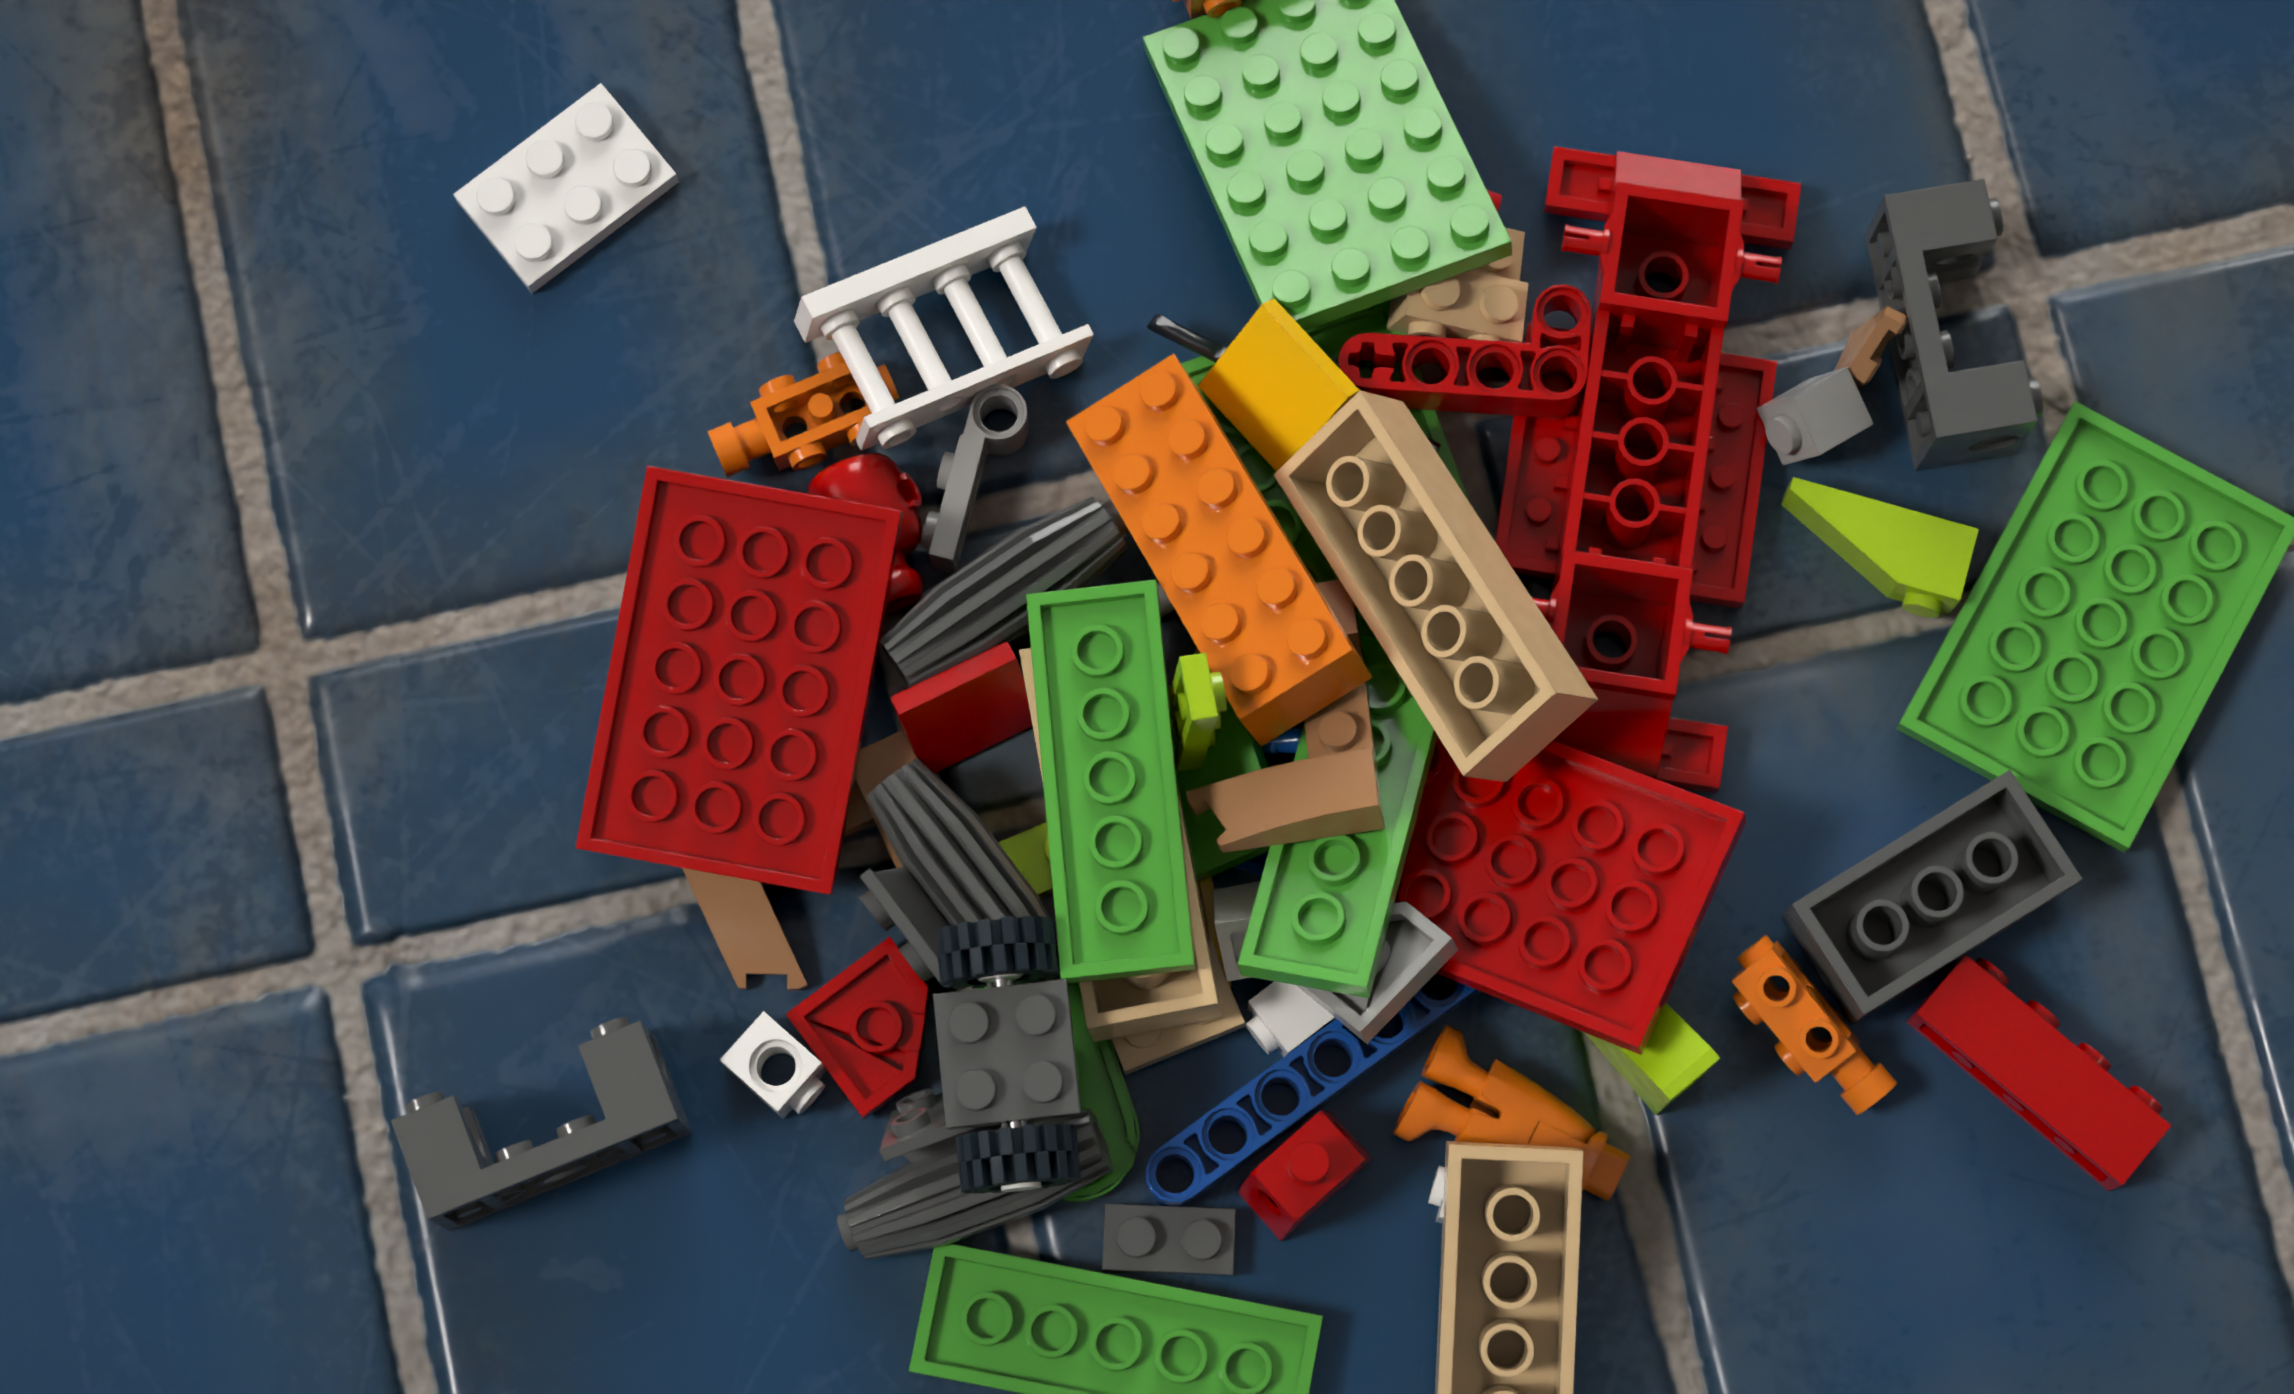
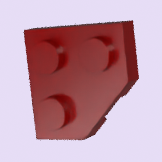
M889 936L787 1012L786 1016L865 1120L917 1081L930 990Z

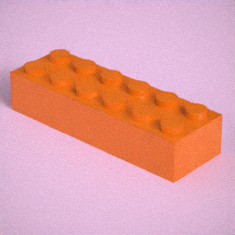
M1174 353L1066 421L1199 652H1206L1209 669L1212 673H1221L1226 698L1234 712L1261 747L1373 678L1198 387Z

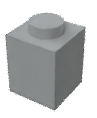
M1848 367L1809 378L1756 408L1765 426L1767 439L1776 450L1782 465L1822 455L1874 424Z

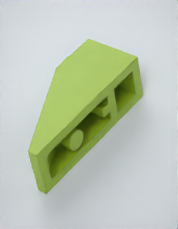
M1796 477L1792 478L1784 493L1781 505L1887 598L1903 602L1902 608L1905 611L1927 618H1937L1940 613L1949 615L1961 600L1979 531L1978 528Z

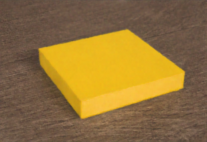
M1274 298L1259 307L1198 384L1200 390L1276 472L1360 391Z

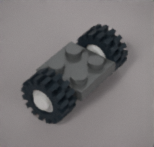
M1011 916L1001 917L998 920H990L989 918L978 920L975 923H957V926H946L935 931L940 985L944 988L964 989L972 987V989H975L933 994L946 1128L954 1130L1001 1124L999 1130H984L956 1137L961 1193L983 1194L988 1192L1025 1191L1078 1182V1180H1081L1076 1125H1028V1121L1082 1115L1068 981L1063 979L1026 984L1027 981L1046 980L1045 978H1053L1060 974L1055 920L1043 916L1034 918V916L1013 918Z

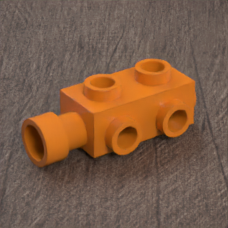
M840 352L822 359L817 364L819 373L796 382L793 375H783L763 384L758 390L761 397L750 402L756 418L735 427L732 426L731 422L707 431L727 478L750 469L748 462L769 453L772 454L779 471L790 466L794 471H799L822 462L828 455L826 451L847 442H850L852 446H858L856 438L865 416L872 413ZM886 365L878 366L877 369L893 400L899 399ZM856 398L865 403V407L848 414L842 411L844 403L849 399ZM802 423L807 427V431L789 439L784 435L786 428L790 424Z
M1764 935L1736 958L1743 968L1737 972L1731 981L1738 989L1732 995L1733 999L1753 1024L1759 1025L1764 1021L1780 1041L1774 1045V1048L1794 1074L1800 1076L1806 1071L1811 1079L1817 1083L1830 1072L1844 1089L1840 1096L1856 1115L1866 1111L1895 1087L1897 1081L1881 1062L1875 1065L1859 1047L1861 1041L1844 1022L1842 1015L1829 1004L1805 975L1799 963L1790 957L1778 941L1773 943L1767 935ZM1771 976H1782L1788 981L1790 988L1782 989L1777 987L1773 983ZM1823 1027L1827 1029L1832 1038L1821 1039L1817 1037L1813 1028Z

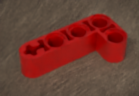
M1560 284L1553 285L1544 290L1536 299L1530 326L1529 343L1382 333L1357 334L1348 339L1341 347L1338 367L1359 390L1403 401L1408 409L1543 418L1565 417L1574 412L1580 404L1588 375L1591 326L1590 302L1585 294L1574 286ZM1553 311H1563L1570 314L1577 325L1569 331L1560 332L1549 327L1544 317ZM1360 361L1373 362L1372 378L1359 377ZM1394 361L1402 362L1400 382L1393 381ZM1433 363L1440 366L1447 376L1437 384H1426L1419 381L1413 374V371L1421 364ZM1496 367L1503 370L1508 375L1510 381L1501 388L1493 389L1480 383L1476 375L1484 368ZM1548 372H1562L1570 377L1573 387L1566 392H1552L1544 387L1540 378Z

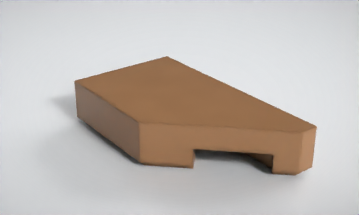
M1887 306L1851 332L1835 370L1848 367L1857 389L1866 385L1881 364L1882 359L1880 357L1888 340L1898 333L1901 334L1908 322L1906 320L1907 316Z

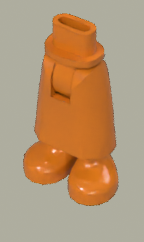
M1446 1024L1429 1053L1421 1076L1434 1083L1460 1090L1474 1097L1468 1109L1451 1100L1434 1087L1419 1081L1408 1097L1392 1134L1405 1141H1413L1431 1130H1441L1455 1135L1454 1141L1578 1147L1583 1150L1582 1190L1584 1189L1609 1201L1628 1164L1630 1154L1606 1143L1607 1133L1599 1131L1595 1134L1596 1129L1573 1108L1514 1068L1498 1059L1494 1060L1488 1071L1478 1066L1467 1054L1464 1035L1461 1031Z

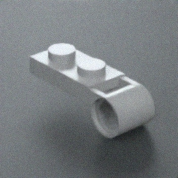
M996 384L979 391L971 403L964 433L959 436L955 453L944 452L937 478V488L945 490L939 513L929 511L921 539V548L930 549L928 555L933 570L952 574L959 567L988 454L995 456L1013 454L1025 444L1028 438L1029 422L1025 400L1017 390L1010 386ZM1004 409L1012 412L1017 417V420L1008 430L995 432L983 425L984 418L994 410Z

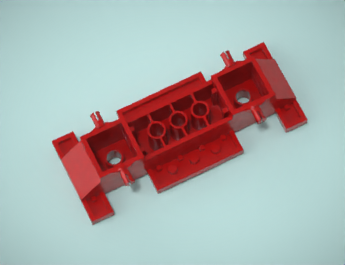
M1554 146L1543 213L1605 222L1603 231L1565 224L1561 252L1567 251L1599 256L1591 314L1588 375L1580 404L1574 412L1567 416L1559 418L1513 416L1495 542L1516 574L1553 580L1549 600L1534 597L1532 599L1598 698L1593 705L1553 741L1679 788L1717 793L1720 789L1728 726L1672 718L1670 713L1677 692L1680 664L1689 648L1719 652L1727 655L1730 646L1729 638L1731 637L1732 627L1693 622V613L1689 601L1742 609L1745 603L1767 442L1765 426L1756 408L1773 398L1777 361L1722 353L1721 350L1724 329L1728 322L1731 293L1739 279L1746 278L1773 282L1774 284H1778L1782 257L1744 252V243L1791 249L1794 242L1801 183L1741 174L1740 169L1619 151H1617L1616 155ZM1654 272L1665 273L1674 280L1677 288L1668 293L1657 292L1647 284L1645 277ZM1531 323L1527 324L1524 343H1529ZM1551 327L1553 330H1557L1560 332L1570 330L1564 328ZM1548 372L1540 378L1544 387L1552 392H1566L1573 387L1570 377L1562 372ZM1602 632L1614 633L1624 641L1626 653L1617 658L1605 657L1596 650L1593 644V637Z

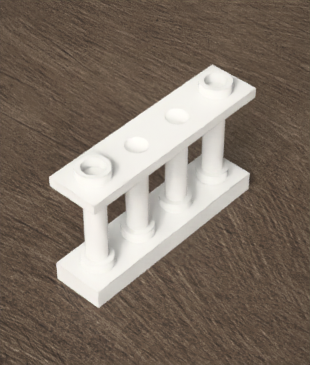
M1026 207L801 297L794 323L804 342H809L823 335L827 340H834L872 413L864 417L856 438L861 451L877 444H881L884 449L892 448L907 441L916 433V428L970 406L976 394L990 385L1002 384L1013 388L1047 373L1051 379H1055L1072 372L1083 363L1082 358L1094 335L1089 324L1062 334L1023 262L1037 228ZM990 267L994 272L1002 273L1039 343L1034 347L1009 357L1006 356L968 284L971 275ZM934 290L940 295L946 294L984 366L954 380H951L912 306L916 301V297ZM877 313H881L883 317L891 318L928 391L895 404L856 329L860 320Z

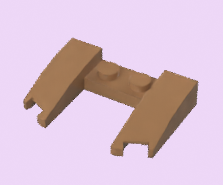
M1339 579L1316 583L1364 662L1358 608ZM1196 647L1194 654H1199L1200 652ZM1367 681L1304 720L1308 750L1307 759L1255 770L1186 791L1189 807L1196 817L1211 809L1225 828V831L1216 839L1217 846L1222 853L1385 829Z
M903 730L860 749L844 837L875 823L896 868L903 866L866 797L891 774L912 760L917 759ZM682 868L739 990H748V974L787 975L788 991H802L809 988L761 882Z

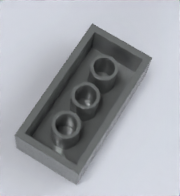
M2008 770L1792 903L1781 918L1850 1024L1854 1025L1964 955L2062 896L2083 880V878L2013 773Z

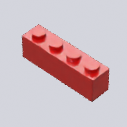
M1964 955L1950 968L1908 1018L1906 1023L2108 1192L2122 1186L2172 1126L2159 1115L2163 1111L2162 1106L2140 1087L2131 1085L2127 1089L2109 1074L2108 1071L2111 1069V1064L2093 1047L2083 1042L2076 1046L2056 1030L2060 1026V1022L2048 1009L2033 1000H2029L2025 1004L2006 988L2009 984L2008 978L1995 965L1983 958L1973 961L1969 956Z

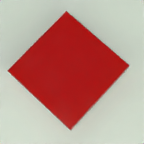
M1008 641L915 684L890 698L916 758L933 773L941 771L1033 726L1025 681L1017 658Z

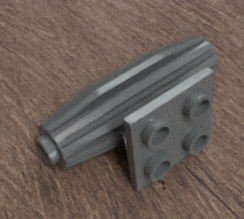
M1094 497L1083 500L1029 526H1021L923 592L919 599L920 602L879 640L880 645L908 687L1007 641L1017 658L1023 675L1019 650L1031 648L1026 594L1089 587L1128 550L1123 537L1129 534L1130 531L1112 501L1109 500L1101 505Z
M918 758L891 774L868 794L866 798L903 867L873 872L871 869L867 870L860 878L869 890L859 896V898L886 932L897 925L909 941L899 948V951L925 983L934 976L940 982L935 931L946 926H957V923H975L978 920L989 918L990 920H998L1001 917L1011 916L1013 918L1034 916V918L1043 916L1050 919L1037 893L977 814ZM1057 974L1053 978H1045L1046 980L1027 981L1026 984L1061 980V974Z
M925 1089L912 1093L896 1103L897 1109L891 1112L879 1149L884 1162L901 1155L910 1162L845 1198V1213L837 1216V1222L847 1249L850 1252L859 1250L866 1260L942 1247L1044 1210L1112 1171V1159L1101 1126L1091 1109L1081 1110L1082 1115L1028 1121V1125L1034 1126L1044 1124L1076 1125L1081 1180L1060 1186H1048L1047 1188L1025 1191L988 1192L983 1194L961 1193L956 1137L984 1130H999L1001 1124L948 1130L945 1122L943 1092L934 1095L932 1089Z

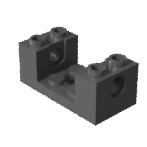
M1985 179L1884 195L1864 235L1880 311L1888 306L1907 316L1906 320L1908 322L1901 334L1895 335L1888 340L1887 344L1915 471L2012 456L2038 422L2037 417L2042 416L2043 413L2040 385L2037 379L2028 378L2025 360L1948 372V369L1954 366V350L1949 332L1947 330L1940 331L1935 308H1939L1941 305L1940 283L1975 278L1981 268L1980 260L1982 256L1990 255L1991 249L1998 239L1997 236H2001L2003 232L2000 204L1996 198L1989 199Z
M627 1017L617 1018L593 1028L590 1031L592 1040L582 1043L578 1047L606 1119L596 1123L594 1116L588 1115L572 1120L556 1129L559 1138L535 1148L531 1140H526L499 1150L494 1154L496 1163L493 1161L475 1110L469 1106L463 1108L460 1100L454 1095L444 1099L442 1092H434L405 1104L404 1107L407 1114L391 1120L427 1220L451 1231L691 1134L692 1130L656 1037L640 1020L629 1024Z

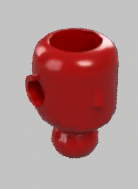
M867 453L844 459L830 465L814 476L808 485L807 494L892 508L904 512L885 614L901 610L917 602L922 595L923 582L918 572L908 566L905 556L916 549L922 534V524L916 509L921 506L922 497L913 478L909 474L903 473L895 461L880 453Z

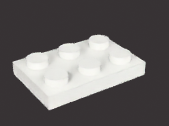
M600 83L453 195L462 209L533 294L679 183V180L670 165L602 83Z

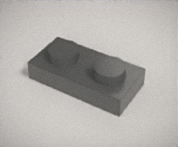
M1105 1204L1102 1271L1233 1277L1236 1209Z

